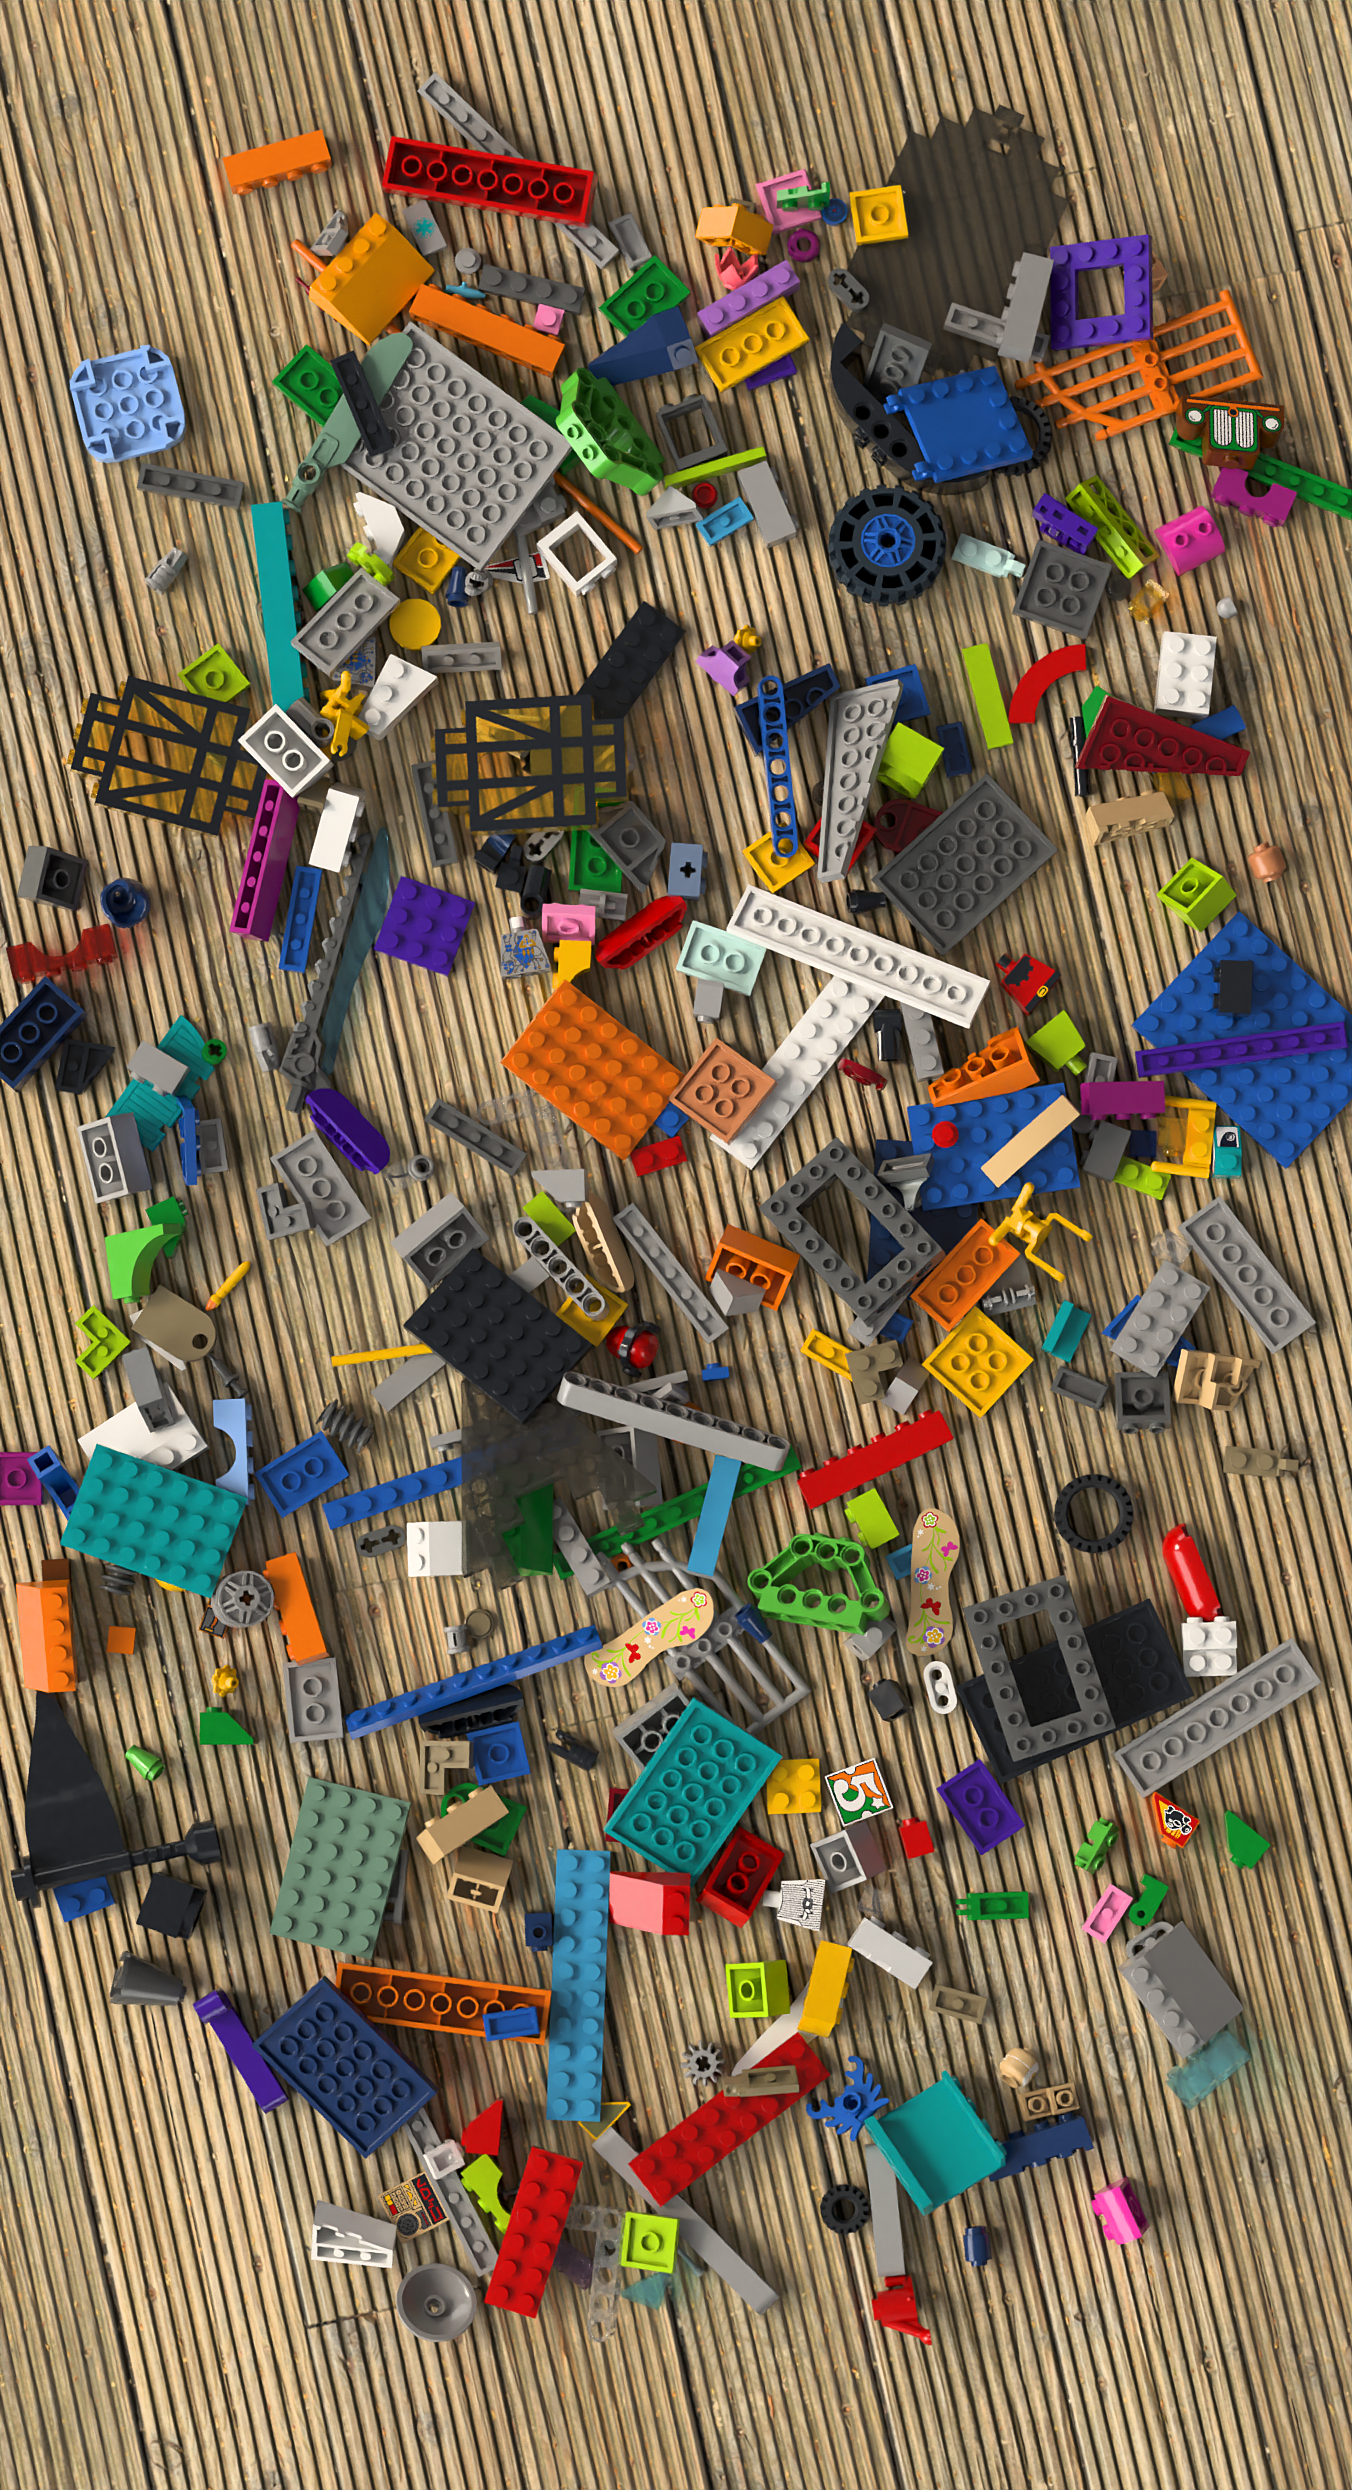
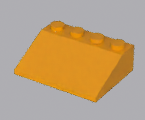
M375 212L311 284L309 299L370 346L419 291L421 284H425L435 273V270L393 225Z

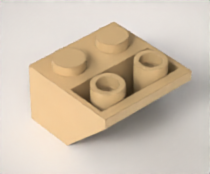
M462 1846L446 1899L499 1913L514 1860Z

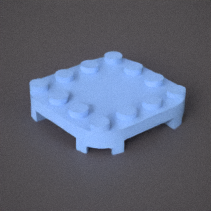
M140 345V349L92 361L86 359L80 362L81 365L74 371L70 379V390L83 441L88 452L96 461L116 463L168 450L184 440L186 417L174 369L168 356L161 350L150 345Z

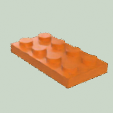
M982 1218L910 1296L913 1301L948 1332L955 1327L1021 1254L1004 1238L997 1245H991L989 1237L995 1230Z

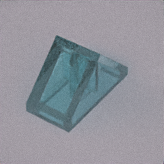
M656 2272L621 2289L620 2293L625 2299L659 2310L671 2273Z

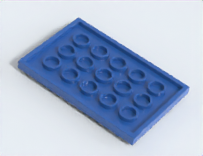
M1064 1083L1025 1088L1017 1092L935 1108L932 1103L908 1106L907 1113L914 1155L932 1153L935 1160L930 1176L919 1187L923 1212L1019 1197L1024 1185L1028 1182L1034 1185L1032 1195L1080 1188L1071 1124L999 1188L981 1169L987 1161L1063 1094L1066 1096ZM943 1121L953 1123L959 1132L957 1142L949 1148L939 1147L932 1138L933 1128Z

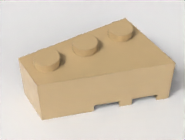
M480 1786L468 1795L470 1800L464 1804L459 1800L447 1808L448 1815L442 1819L437 1815L425 1823L427 1829L417 1836L416 1840L433 1865L509 1813L492 1786L485 1790Z

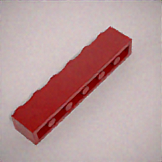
M931 1408L918 1415L920 1420L912 1424L907 1420L895 1426L896 1432L886 1436L885 1432L876 1435L870 1439L872 1444L864 1448L859 1444L848 1449V1456L838 1459L837 1456H834L823 1462L825 1467L817 1471L812 1467L800 1473L801 1479L797 1480L796 1483L810 1511L952 1441L954 1438L940 1410L933 1412Z

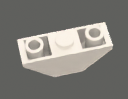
M362 492L356 493L358 502L353 504L358 517L364 516L367 526L363 527L368 541L374 540L377 549L373 553L391 569L393 560L397 556L405 538V531L395 506Z

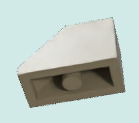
M322 776L315 784L300 793L297 802L301 811L322 816L328 790L334 785L330 783L331 779Z

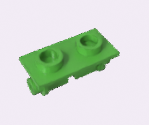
M1100 1817L1099 1821L1094 1822L1087 1835L1089 1839L1094 1841L1093 1846L1083 1842L1074 1857L1076 1858L1074 1864L1094 1875L1095 1871L1100 1870L1103 1866L1105 1854L1109 1847L1114 1846L1120 1828Z

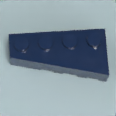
M830 663L782 685L787 730L841 687ZM777 687L765 693L767 695H774L777 692ZM758 696L733 708L754 757L763 750ZM770 707L765 713L766 718L771 722L779 719L780 714L776 708ZM771 734L768 737L769 745L780 736L778 734Z
M1074 2111L1058 2116L1059 2121L1049 2124V2121L1045 2120L1034 2124V2130L1024 2133L1023 2129L1009 2133L1008 2139L1000 2141L1007 2152L1005 2155L1006 2165L989 2175V2181L993 2182L1023 2172L1029 2166L1034 2168L1051 2162V2158L1054 2157L1063 2159L1072 2156L1077 2152V2149L1084 2147L1085 2151L1094 2149L1083 2116L1080 2114L1075 2115Z

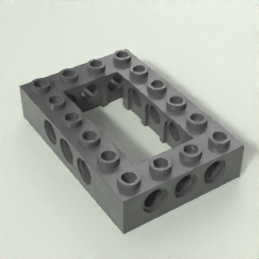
M838 1137L831 1141L759 1207L769 1222L867 1327L946 1257L943 1249ZM837 1178L842 1180L845 1187L855 1194L865 1209L871 1211L884 1229L886 1228L904 1249L866 1284L800 1214L804 1208H809L811 1202L825 1189L828 1191L831 1188L830 1185Z
M1065 1575L962 1608L1013 1762L1116 1728ZM1048 1609L1050 1621L1054 1627L1059 1642L1058 1645L1065 1659L1067 1672L1072 1680L1076 1693L1075 1696L1082 1711L1030 1727L997 1625Z

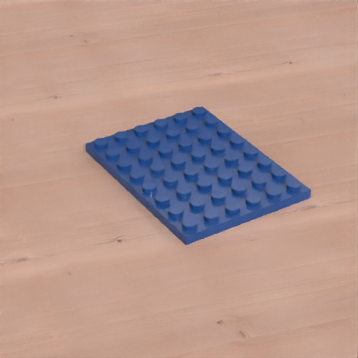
M1240 911L1131 1025L1154 1048H1162L1344 1021L1348 1048L1181 1072L1285 1169L1352 1099V1015ZM1220 960L1253 961L1251 1014L1249 1017L1216 1016L1217 1009H1212L1213 993H1217L1218 983H1213L1214 967H1218Z

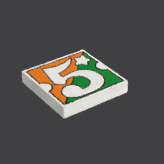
M875 1758L824 1776L843 1827L893 1808Z

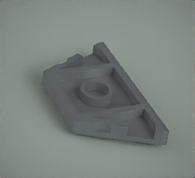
M633 801L596 810V825L583 826L639 892L643 894L663 851L666 839Z

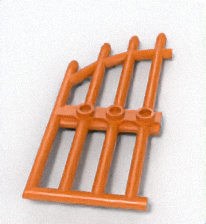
M1226 289L1219 293L1222 301L1153 327V339L1106 345L1049 368H1046L1043 361L1042 363L1038 362L1034 364L1037 372L1028 375L1026 378L1018 379L1014 382L1016 390L1026 388L1028 385L1031 386L1043 381L1052 394L1033 402L1042 409L1044 406L1048 407L1059 402L1074 412L1067 415V417L1056 420V428H1065L1069 424L1072 425L1083 420L1092 421L1108 426L1107 429L1099 430L1094 434L1096 440L1101 441L1109 436L1118 435L1176 412L1180 399L1174 385L1245 358L1251 372L1190 395L1213 398L1260 380L1264 376L1230 291ZM1226 310L1231 325L1160 352L1155 337ZM1236 334L1241 346L1240 349L1169 375L1164 361ZM1129 347L1135 359L1133 363L1063 390L1060 389L1052 378ZM1138 371L1145 384L1142 387L1088 408L1083 407L1071 398ZM1149 395L1154 410L1128 420H1121L1101 414Z

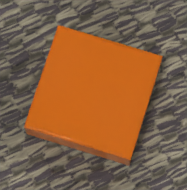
M109 1625L106 1652L134 1655L137 1628Z

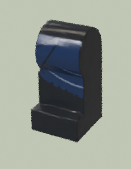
M514 829L494 830L473 857L474 863L494 875L516 841L519 833Z

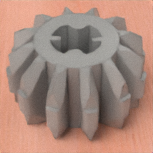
M699 2040L700 2049L696 2050L692 2043L689 2044L688 2047L693 2054L690 2055L687 2052H683L682 2057L689 2059L690 2062H683L680 2065L681 2068H691L684 2074V2077L688 2078L694 2073L695 2077L692 2082L694 2085L698 2083L699 2077H703V2086H708V2076L711 2077L714 2083L718 2081L714 2071L724 2074L725 2070L717 2067V2064L726 2063V2059H716L722 2053L721 2048H718L713 2053L711 2052L714 2042L710 2041L707 2049H704L703 2040ZM702 2056H707L708 2063L711 2066L708 2069L704 2067L705 2070L698 2069L699 2064L696 2062L698 2057L702 2059Z

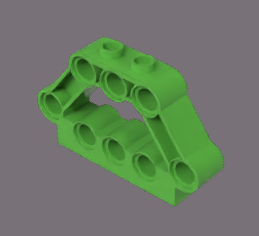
M583 367L578 368L561 385L563 398L560 415L556 417V425L595 477L608 479L632 489L640 496H646L663 480L664 474L660 466L666 461L607 378L604 377L597 380L589 370Z
M822 1533L796 1535L791 1539L787 1548L763 1568L752 1571L748 1577V1586L755 1597L760 1600L758 1609L764 1618L865 1635L868 1621H881L890 1612L889 1602L878 1589L871 1573V1561L860 1544L846 1537H840L838 1540L829 1538V1536ZM810 1548L807 1553L800 1554L802 1549ZM835 1552L831 1558L825 1559L828 1553ZM860 1556L857 1562L850 1563L853 1557ZM814 1564H821L828 1571L844 1568L849 1572L860 1598L859 1601L849 1600L842 1593L825 1596L818 1589H809L803 1592L788 1583L804 1569ZM769 1581L766 1587L759 1589L760 1584ZM796 1596L795 1600L792 1603L786 1604V1601L790 1597ZM821 1601L818 1607L811 1608L814 1602ZM879 1601L876 1607L869 1608L872 1602ZM846 1605V1608L842 1612L836 1613V1610L840 1606Z

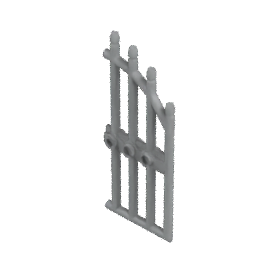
M659 1538L652 1541V1545L660 1553L664 1561L644 1562L641 1556L634 1551V1547L627 1541L621 1545V1548L634 1565L631 1568L618 1572L603 1552L595 1555L600 1565L603 1566V1570L610 1577L608 1579L612 1586L608 1587V1589L611 1590L617 1586L641 1619L650 1614V1612L626 1582L627 1580L641 1574L663 1604L672 1599V1596L653 1572L672 1571L686 1590L698 1588L688 1574L711 1579L715 1582L732 1606L721 1615L714 1608L713 1620L706 1632L697 1640L687 1645L667 1649L666 1651L669 1656L663 1660L679 1681L686 1676L710 1708L735 1723L694 1670L708 1660L755 1721L745 1729L751 1735L755 1736L812 1691L771 1637L762 1643L797 1688L785 1699L742 1645L737 1636L744 1629L737 1624L735 1614L745 1604L716 1566L713 1577L687 1571L688 1563L678 1561ZM726 1644L731 1646L776 1704L766 1714L763 1715L717 1656L716 1652Z

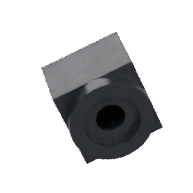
M155 1872L136 1924L174 1938L179 1937L189 1941L201 1915L207 1890L200 1888L199 1885L166 1873Z

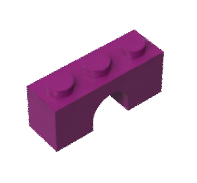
M1222 467L1210 496L1215 499V503L1224 507L1231 505L1238 508L1241 514L1248 517H1253V515L1260 517L1269 526H1283L1297 492L1272 483L1269 492L1265 496L1253 497L1245 488V480L1249 472L1238 468L1227 469Z

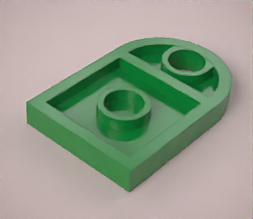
M463 1783L451 1788L448 1791V1795H445L442 1800L441 1817L443 1818L449 1814L446 1809L451 1797L457 1796L461 1798L464 1804L470 1800L468 1795L480 1786L473 1783ZM497 1794L509 1813L471 1838L470 1841L506 1856L527 1807Z

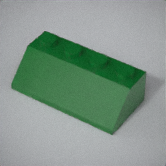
M526 1465L495 1466L494 1569L500 1577L553 1575L554 1472L551 1470Z

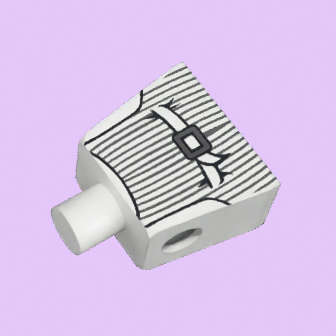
M825 1879L781 1881L780 1892L765 1890L762 1906L778 1908L777 1919L819 1931Z

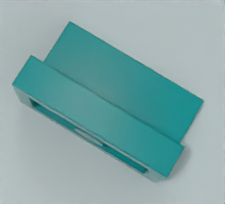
M1064 1300L1041 1350L1070 1363L1092 1315L1074 1307L1073 1303Z

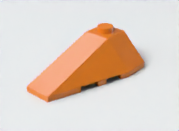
M1018 1026L993 1037L986 1042L988 1046L977 1055L974 1052L967 1057L969 1061L961 1067L950 1069L930 1084L927 1088L934 1108L1017 1092L1039 1082L1040 1078L1036 1065Z

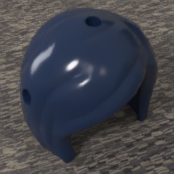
M126 877L116 879L114 882L106 885L101 892L100 903L102 911L118 928L133 927L145 919L150 912L151 902L148 891L140 882Z

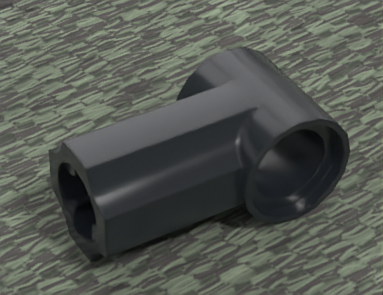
M530 865L523 896L520 900V911L525 919L536 920L542 916V907L545 903L552 870L538 865ZM529 901H535L539 904V908L534 912H530L525 908V904Z
M900 1009L874 1010V1032L877 1033L878 1061L890 1062L901 1060Z

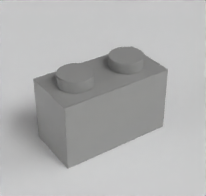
M144 1040L127 1065V1069L131 1071L130 1077L141 1084L145 1080L154 1085L152 1090L165 1098L167 1094L175 1097L190 1072L186 1065Z

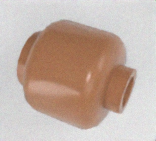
M1268 842L1254 846L1255 852L1251 853L1248 857L1254 877L1259 880L1262 879L1263 883L1282 877V872L1286 869V863L1279 846H1269Z

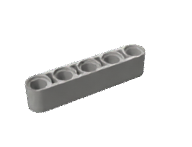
M520 1217L513 1225V1233L516 1238L589 1318L595 1321L606 1318L610 1309L609 1304L531 1218ZM525 1226H532L533 1229L530 1235L521 1236V1231ZM547 1244L550 1246L547 1254L538 1255V1250L542 1245ZM559 1264H567V1269L564 1273H555V1269ZM578 1282H583L584 1289L580 1293H573V1286ZM595 1301H600L602 1304L600 1310L590 1312V1305Z
M875 2143L865 2144L878 2277L905 2275L895 2173Z

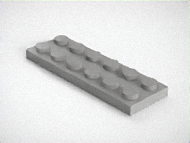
M1218 1196L1177 1227L1272 1355L1316 1323L1221 1196Z

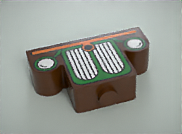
M1182 395L1176 408V429L1180 437L1186 440H1195L1202 437L1203 464L1225 467L1227 469H1253L1260 454V447H1274L1281 436L1285 424L1284 405Z

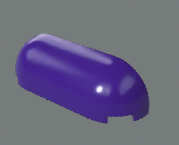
M328 1088L316 1089L307 1095L306 1103L310 1104L313 1113L310 1118L313 1123L360 1171L366 1169L373 1172V1174H377L386 1167L390 1159V1149L387 1141L344 1095Z

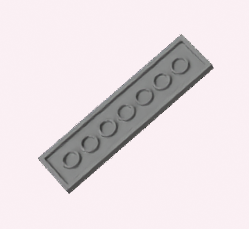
M1290 1638L1114 1752L1113 1755L1143 1799L1320 1684L1321 1681L1293 1638Z

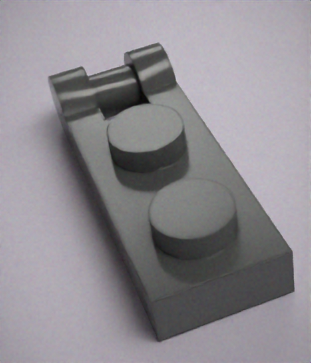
M400 1849L387 1901L395 1903L394 1911L385 1910L382 1923H385V1921H392L395 1925H403L410 1850Z

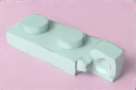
M962 533L952 555L954 561L999 578L1001 576L1007 578L1009 573L1021 578L1026 566L1014 560L1015 555L1009 551Z

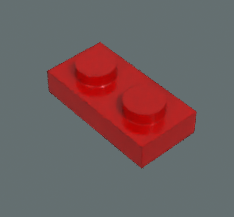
M680 1136L633 1150L630 1153L637 1178L687 1162Z

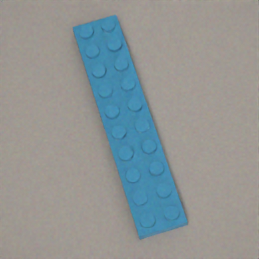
M557 1849L546 2120L600 2122L611 1851Z

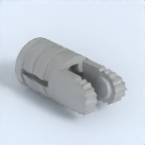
M477 569L470 572L465 580V593L469 596H476L488 591L493 585L492 574L486 569L483 571ZM476 581H482L484 585L477 587L478 582Z

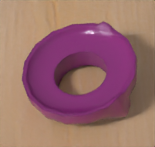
M799 228L789 237L787 243L788 254L795 261L801 263L814 260L821 248L817 235L804 228ZM801 238H806L811 242L812 246L810 250L803 252L798 249L797 241Z

